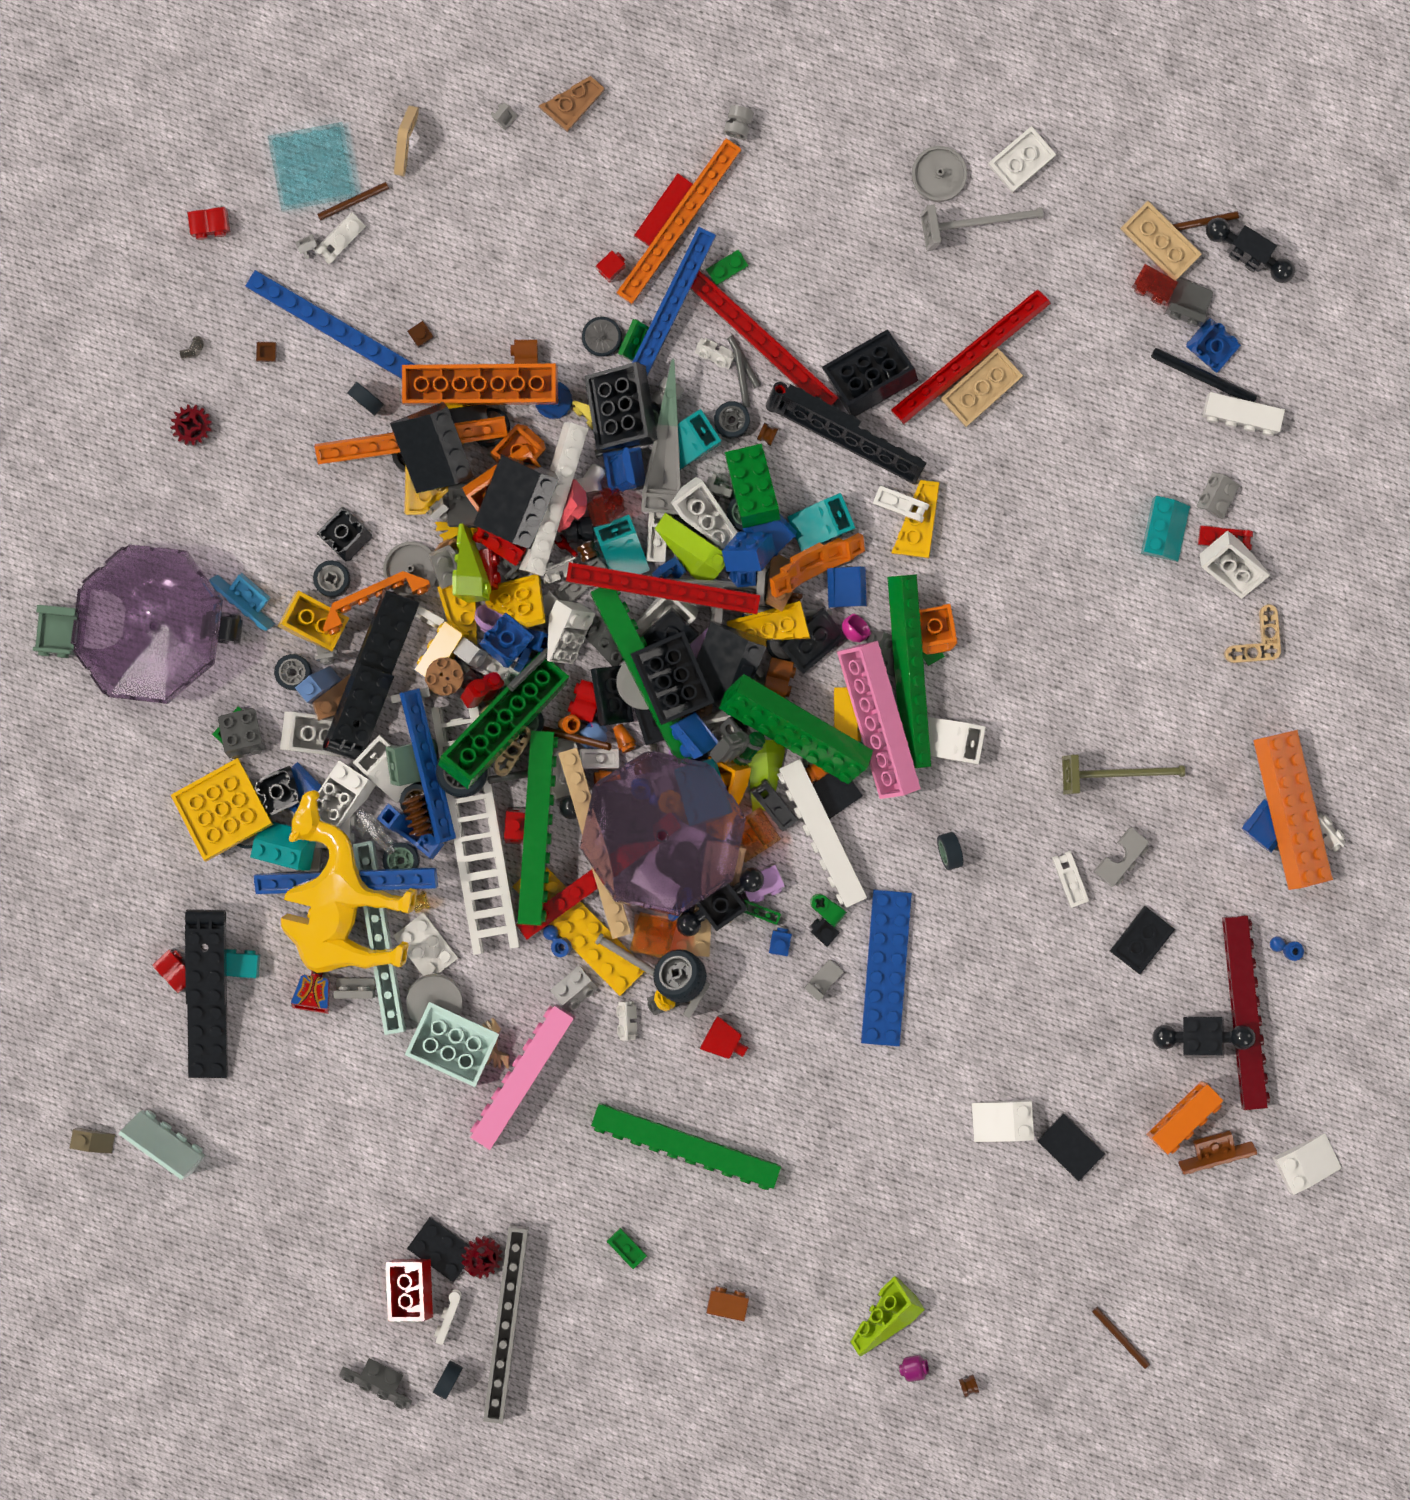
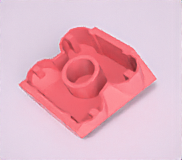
M576 479L572 481L558 532L566 530L574 519H580L585 514L587 494Z

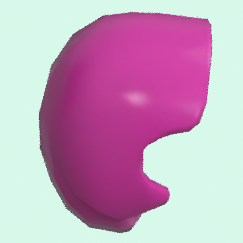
M855 613L848 616L842 623L844 635L852 642L860 643L871 634L867 623Z

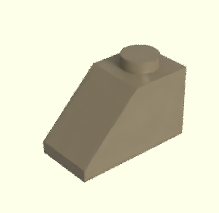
M77 1127L73 1129L69 1149L111 1154L115 1134Z

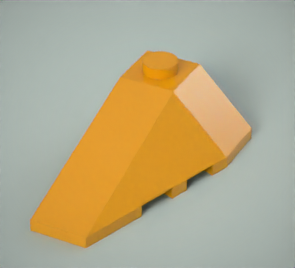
M733 760L717 763L732 811L731 814L707 823V834L719 841H724L748 786L751 767L747 765L739 766Z

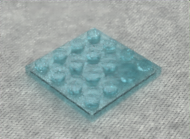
M343 122L268 136L282 211L346 200L356 196Z

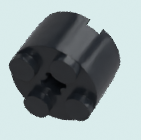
M220 612L207 613L204 616L202 639L208 638L207 641L228 644L229 641H234V644H240L243 625L241 616L230 614V616L225 617Z

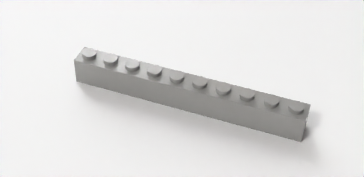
M510 1224L508 1227L484 1422L503 1424L529 1231V1227Z

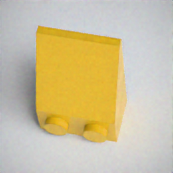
M298 590L294 593L278 627L332 652L349 617L338 612L337 614L343 625L340 628L341 631L331 636L330 634L325 635L323 627L330 607Z

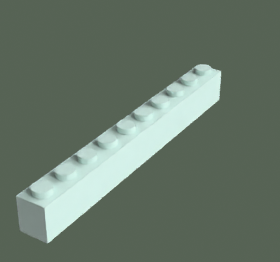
M368 841L353 844L357 869L379 870L375 842ZM363 906L370 949H392L386 908ZM392 964L373 966L384 1035L404 1032L406 1027L396 967Z

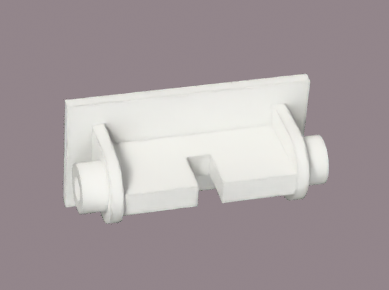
M701 338L695 353L702 359H708L721 368L729 369L735 358L733 351L723 346L717 351L715 350L718 345L717 343L707 338Z
M569 555L561 558L560 563L553 565V562L548 563L544 572L545 576L542 577L544 583L551 584L561 580L559 574L561 571L566 578L569 562L573 563L576 558H571Z
M1319 813L1318 819L1322 835L1324 833L1327 835L1323 838L1324 843L1330 850L1336 852L1340 848L1339 844L1344 847L1346 842L1344 840L1345 836L1340 830L1336 831L1332 826L1333 822L1327 815L1323 816Z
M634 1001L618 1002L619 1006L616 1009V1014L619 1018L617 1034L622 1041L636 1040V1036H638L637 1022L630 1023V1019H637L636 1005H634Z

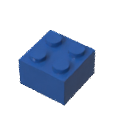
M763 531L737 533L722 550L726 571H762L776 554L772 533H764Z

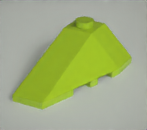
M664 513L654 529L692 577L697 580H714L725 566L722 550L667 513Z
M462 523L459 524L457 536L459 554H456L454 559L457 562V570H453L452 574L453 595L467 603L489 601L491 585L476 543L472 540L471 528Z
M765 740L763 748L748 763V766L751 767L749 777L750 789L754 786H759L761 781L766 778L776 791L779 780L777 774L780 773L779 768L782 767L785 754L784 746L777 744L773 740ZM767 790L761 793L763 797L769 794ZM751 793L752 812L766 811Z
M896 1276L878 1293L881 1296L876 1307L871 1305L869 1319L867 1322H861L850 1341L859 1356H863L902 1330L925 1310L918 1297Z

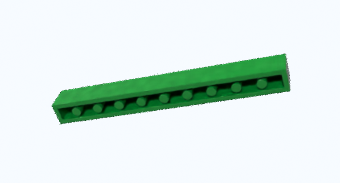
M917 574L887 577L897 709L903 724L914 768L932 767Z
M597 588L591 591L590 595L677 765L691 759V757L685 758L680 752L682 744L679 740L674 739L672 729L670 728L671 725L680 721L681 717L666 724H660L630 654L645 648L647 643L643 636L639 637L636 631L639 628L634 618L630 620L627 614L630 610L626 602H621L619 598L621 592L604 588Z
M531 731L518 924L542 926L547 918V910L543 909L544 902L547 903L548 891H545V883H549V872H546V865L550 864L551 852L547 851L548 844L551 845L552 833H549V825H553V814H550V807L554 806L555 795L551 794L552 787H555L556 775H553V767H557V756H554V748H558L559 740L558 737H555L554 732Z
M602 1103L598 1104L591 1124L596 1132L605 1134V1131L610 1132L612 1137L616 1139H630L631 1144L637 1146L647 1145L649 1150L657 1153L660 1150L665 1151L667 1156L678 1159V1156L685 1158L686 1163L692 1165L699 1163L704 1165V1169L713 1172L715 1169L722 1171L721 1174L726 1177L732 1178L734 1175L740 1177L741 1182L751 1184L752 1181L757 1183L759 1188L768 1191L769 1188L774 1189L781 1169L779 1164Z

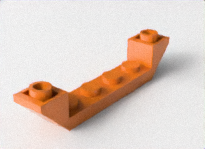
M402 571L332 603L323 627L325 635L330 634L331 636L341 631L340 628L343 625L337 614L338 612L343 614L350 611L351 607L356 604L359 606L366 604L371 597H381L383 589L389 590L393 588L396 590L404 586V582H407L413 595H422L428 592V588H430L429 580Z

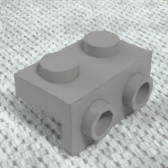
M1212 473L1199 498L1197 507L1207 510L1220 519H1224L1240 485L1226 475Z
M579 965L550 991L568 1012H571L583 1000L593 995L598 986Z

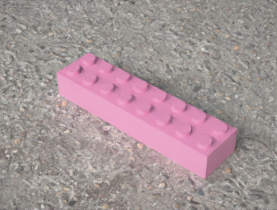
M878 641L855 645L837 651L863 743L873 750L869 764L879 798L904 796L920 790L919 779L916 775Z
M557 1004L547 1009L543 1016L546 1020L544 1023H538L533 1031L535 1037L533 1040L529 1038L523 1047L525 1051L523 1056H517L512 1064L515 1067L512 1072L508 1071L501 1081L504 1083L502 1089L499 1087L496 1089L491 1097L494 1100L493 1103L486 1105L480 1114L483 1116L482 1120H477L470 1130L473 1133L470 1138L489 1150L493 1147L575 1018L573 1014Z

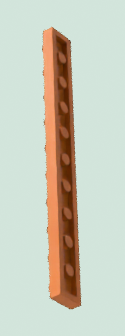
M725 138L616 292L618 296L633 305L741 152L740 147Z
M505 416L454 423L461 443L508 436ZM393 432L318 443L314 446L318 464L400 452Z

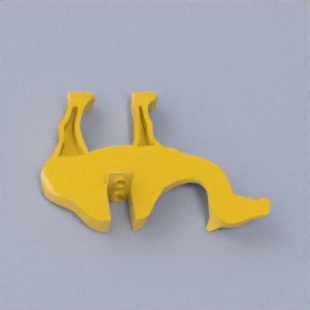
M316 790L306 792L293 816L292 832L289 836V841L307 840L321 842L329 849V859L326 867L318 877L294 886L285 894L284 900L310 906L307 914L308 918L288 913L281 917V927L284 933L296 945L304 965L316 973L329 972L347 966L367 969L373 966L392 964L396 967H402L407 959L408 942L403 941L393 949L372 950L348 939V936L355 923L358 907L387 908L409 914L415 908L417 889L410 888L403 896H397L383 890L368 888L359 875L353 848L348 836L338 827L320 820L317 804L320 796L319 792Z

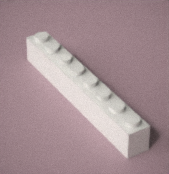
M564 422L550 467V470L556 473L559 481L531 549L526 548L519 570L544 576L588 432L586 427L571 422Z
M795 760L779 768L780 773L777 776L781 784H786L788 790L785 792L790 802L793 800L795 802L796 808H794L798 819L802 818L805 823L802 826L806 836H811L813 842L810 844L815 854L819 852L822 858L819 860L823 871H828L830 877L827 879L831 887H836L839 893L836 895L840 906L844 904L847 908L866 899L865 892L801 760Z

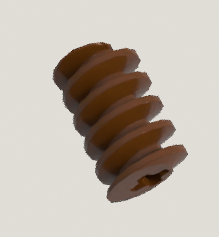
M424 794L408 797L402 802V805L408 806L404 813H410L405 819L412 821L407 827L414 829L409 835L422 836L433 833V830H427L432 824L426 822L430 819V816L424 815L428 812V808L422 807L426 804V801L420 800L425 796Z

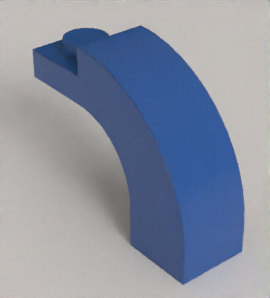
M388 803L377 819L388 829L406 838L428 858L433 860L444 844H436L434 833L422 836L409 835L414 829L408 828L407 825L412 823V821L406 820L405 818L408 816L402 810Z

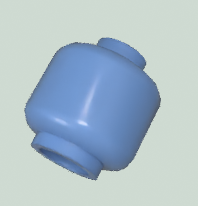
M593 721L580 730V735L606 742V732L608 730L605 726H600V724ZM582 744L586 749H598L596 747Z

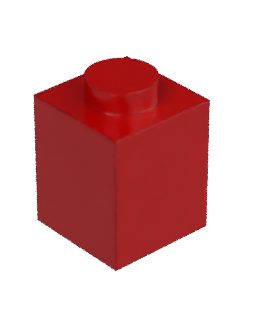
M611 250L595 267L610 283L626 267L625 259L619 252L615 254Z

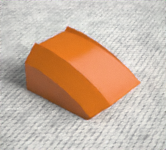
M516 424L508 433V436L504 437L491 451L490 456L498 463L501 454L509 456L524 445H527L536 460H538L546 450L544 441L528 426Z
M951 604L919 609L923 652L929 655L951 651L957 644Z

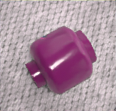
M921 1355L909 1356L903 1359L902 1364L899 1365L900 1375L904 1376L908 1382L924 1380L926 1375L929 1374V1366L927 1360L923 1359Z

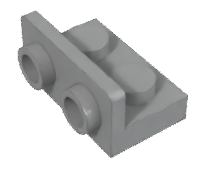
M450 545L428 554L441 589L452 585L453 570H457V562L454 559L455 555L459 553L457 550H453Z
M374 978L336 979L334 999L375 998Z

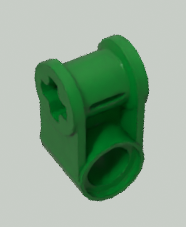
M815 894L810 900L811 907L833 927H836L847 913L822 894ZM823 898L822 903L824 905L816 907L817 903L815 900Z

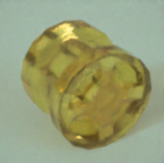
M425 890L416 895L414 908L416 914L421 912L422 909L431 908Z

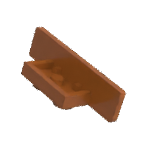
M1226 1131L1194 1140L1196 1157L1179 1161L1178 1164L1184 1175L1192 1174L1203 1169H1210L1221 1164L1257 1155V1150L1252 1141L1234 1146L1231 1131Z

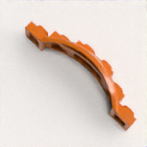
M856 533L845 540L837 538L825 545L817 543L790 557V563L780 568V574L770 578L772 596L777 598L785 593H790L807 580L827 571L828 568H834L851 561L857 555L865 552L863 535Z

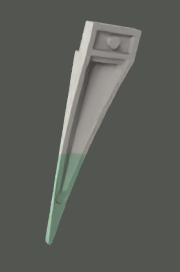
M673 358L670 364L656 429L658 440L653 442L642 492L641 511L679 515L671 504L681 488L675 360Z

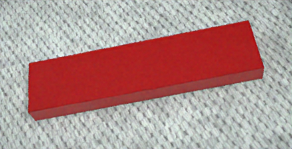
M677 173L634 234V237L650 246L693 183Z

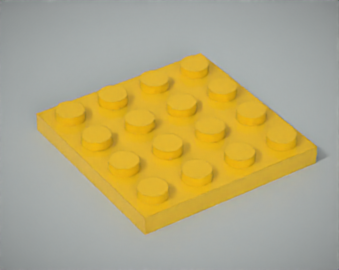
M239 758L232 760L171 794L205 862L273 825Z

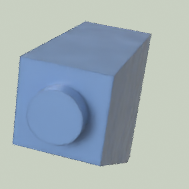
M329 666L309 675L295 689L307 703L312 704L342 679Z

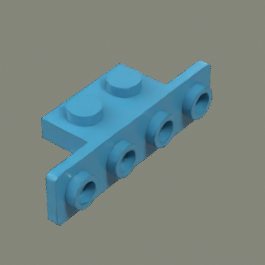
M243 573L237 576L232 585L228 584L219 575L209 579L208 583L216 592L221 593L230 604L235 605L241 610L244 616L254 621L258 628L267 631L275 625L270 618L261 612L271 597Z

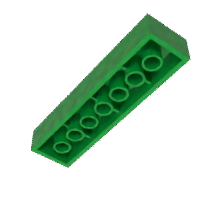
M546 658L514 691L506 687L441 755L438 765L466 789H469L566 686L569 675L553 662L547 661Z
M745 674L725 691L719 709L772 739L777 744L801 756L808 762L820 767L825 772L837 777L840 781L849 784L868 768L873 753L872 749Z

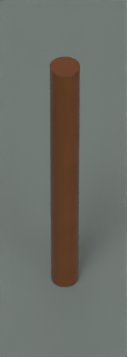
M384 182L317 215L321 221L389 189V187Z
M1235 211L1172 225L1180 231L1205 226L1214 218H1223L1226 221L1239 219V213Z
M546 726L542 729L545 732H554L555 737L608 751L612 748V744L577 734H568L565 731Z
M1096 1307L1092 1313L1138 1363L1146 1369L1150 1363L1105 1314Z

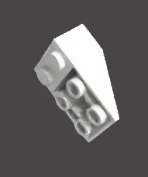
M556 600L549 615L547 661L573 664L596 613L581 603Z
M928 717L931 757L979 765L985 726Z
M379 735L359 755L353 764L397 803L403 790L411 784L403 786L390 784L386 746L391 744L383 736Z
M338 761L318 791L320 796L317 804L320 818L339 828L367 800L376 784L346 764Z

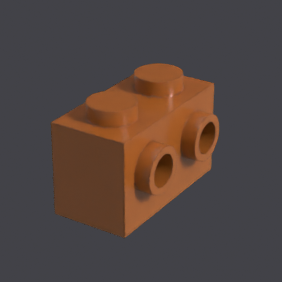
M721 1286L711 1288L706 1314L744 1322L749 1296L746 1295V1292L735 1290L733 1293Z

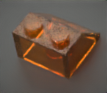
M761 807L729 827L726 834L733 845L746 847L745 863L781 840Z
M640 912L630 950L662 958V956L670 951L677 922Z

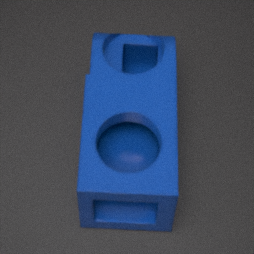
M756 571L729 572V578L737 588L756 586Z

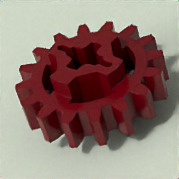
M187 404V409L180 407V413L174 412L177 417L176 419H171L175 425L171 426L170 429L176 430L172 435L174 437L180 436L178 438L180 443L185 440L186 446H189L191 442L195 447L197 441L203 444L204 437L209 439L207 432L213 431L209 428L213 422L207 420L211 416L209 414L204 415L206 411L204 408L199 410V406L195 405L192 409ZM199 415L202 417L204 425L199 423ZM192 421H193V423H194L195 425H197L198 427L195 426V427H191V429H190V428H189L187 425H185V424H188V423L191 424ZM180 427L184 428L185 436H183V434L181 433ZM201 432L198 436L194 437L196 433Z
M483 1236L482 1240L476 1237V1242L470 1240V1247H464L467 1252L461 1255L465 1258L461 1263L465 1266L464 1270L472 1277L476 1276L481 1279L482 1276L488 1278L489 1272L495 1274L494 1268H500V1265L497 1263L503 1260L499 1256L503 1251L499 1249L500 1244L491 1237Z

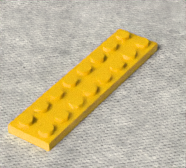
M546 867V872H549V883H545V891H548V900L564 890L566 886ZM521 878L512 886L519 894ZM581 901L549 924L558 929V934L561 937L567 938L570 941L572 948L619 996L645 972L600 943L598 945L595 943L600 933H602L604 938L632 954L617 938L612 939L611 932Z

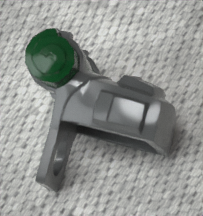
M728 717L720 726V730L725 737L718 742L709 754L716 763H725L733 760L739 766H746L752 761L753 756L763 748L766 739L762 733L757 731L748 735L738 727L731 717ZM728 724L733 727V734L727 731Z

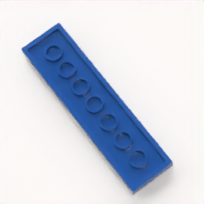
M873 890L861 1043L900 1047L912 893Z

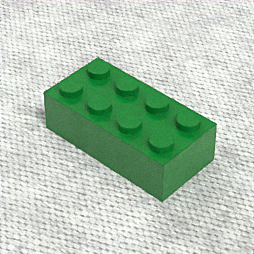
M762 443L724 452L742 527L747 528L780 520L779 507Z

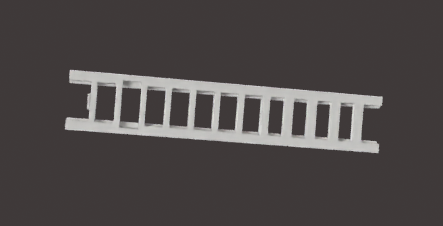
M479 706L468 708L470 719L450 720L451 722L447 723L444 721L442 707L431 708L439 758L456 741H448L446 728L472 724L480 715ZM488 768V776H491L490 768ZM486 780L482 788L483 794L458 798L446 793L456 835L454 845L473 955L484 953L483 937L506 933L508 934L510 948L520 947L493 785L489 784L488 780ZM484 799L486 813L461 817L459 803ZM488 818L490 832L464 836L462 822ZM491 837L493 851L473 855L467 854L465 841ZM494 857L496 869L470 872V861ZM498 876L499 888L474 892L473 880ZM501 895L503 907L477 911L476 899ZM504 914L506 926L480 930V918Z

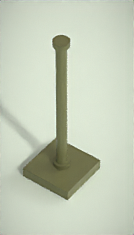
M1079 755L1062 756L1063 795L1079 794L1080 778L1179 775L1184 777L1185 766L1079 771Z

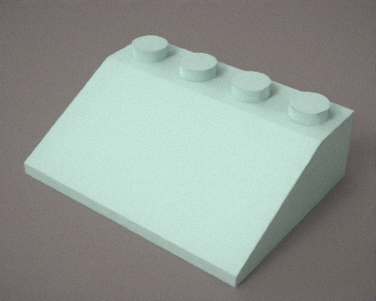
M429 1002L405 1055L476 1087L499 1037V1033Z
M140 1111L119 1132V1135L182 1180L192 1174L205 1156L202 1153L203 1149L196 1144H189L183 1134L179 1132L176 1134L171 1131L172 1127L164 1121L160 1123L155 1119L156 1115L151 1111Z

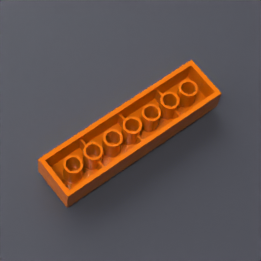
M556 363L402 365V404L405 406H434L444 402L447 406L558 405V366Z
M1298 730L1253 740L1288 890L1304 888L1333 880Z

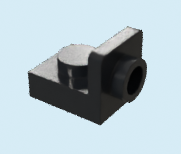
M817 918L810 925L812 928L810 932L826 947L840 933L824 918L820 920Z

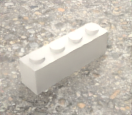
M1210 392L1206 398L1202 417L1207 418L1206 421L1211 423L1222 421L1228 427L1236 428L1239 425L1243 426L1246 431L1255 432L1256 429L1263 431V435L1274 436V434L1280 432L1285 409Z

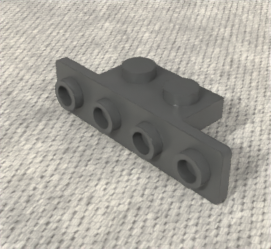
M370 1358L361 1375L346 1367L341 1369L339 1375L344 1381L348 1383L353 1382L359 1385L362 1390L377 1394V1397L382 1400H390L400 1409H409L412 1400L395 1392L403 1377L402 1374Z

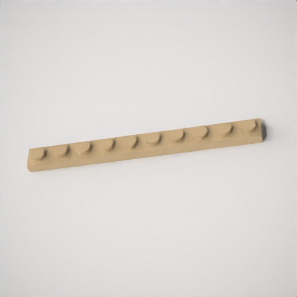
M578 748L560 752L558 754L612 939L631 934Z

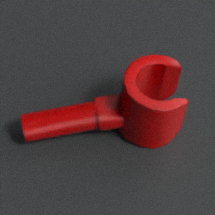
M560 535L562 538L561 542L557 543L554 540L561 550L565 549L574 557L578 556L569 546L567 539L563 535Z

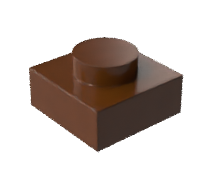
M421 321L407 331L418 348L434 338L424 321Z
M257 342L256 361L276 362L277 343Z

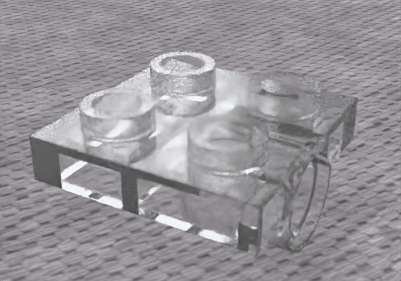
M363 809L358 811L356 814L359 819L355 823V828L363 840L374 839L389 855L396 850L391 845L394 841L384 832L385 828L376 820L371 812L367 814Z

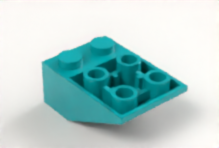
M701 409L678 423L680 470L722 443Z
M841 493L826 498L787 517L790 525L797 531L795 538L801 552L817 543L823 544L855 530V525Z
M630 515L593 528L609 569L635 574L650 571Z

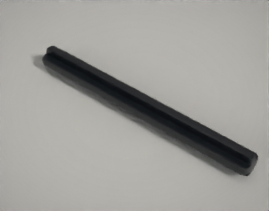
M1155 348L1151 354V358L1238 399L1255 402L1257 399L1256 394L1158 348Z

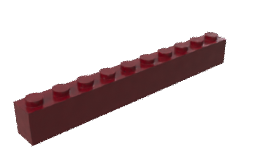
M1248 915L1222 917L1233 1029L1239 1025H1247L1255 1033V1042L1252 1047L1246 1050H1240L1235 1047L1241 1109L1268 1108L1267 1103H1270L1269 1092H1266L1265 1084H1268V1076L1266 1072L1264 1073L1263 1065H1266L1265 1053H1262L1261 1046L1264 1045L1263 1034H1260L1259 1026H1262L1261 1015H1258L1257 1007H1260L1259 996H1256L1255 989L1258 988L1257 976L1254 977L1253 970L1256 969L1255 957H1252L1254 941L1253 938H1250L1252 921L1248 919Z

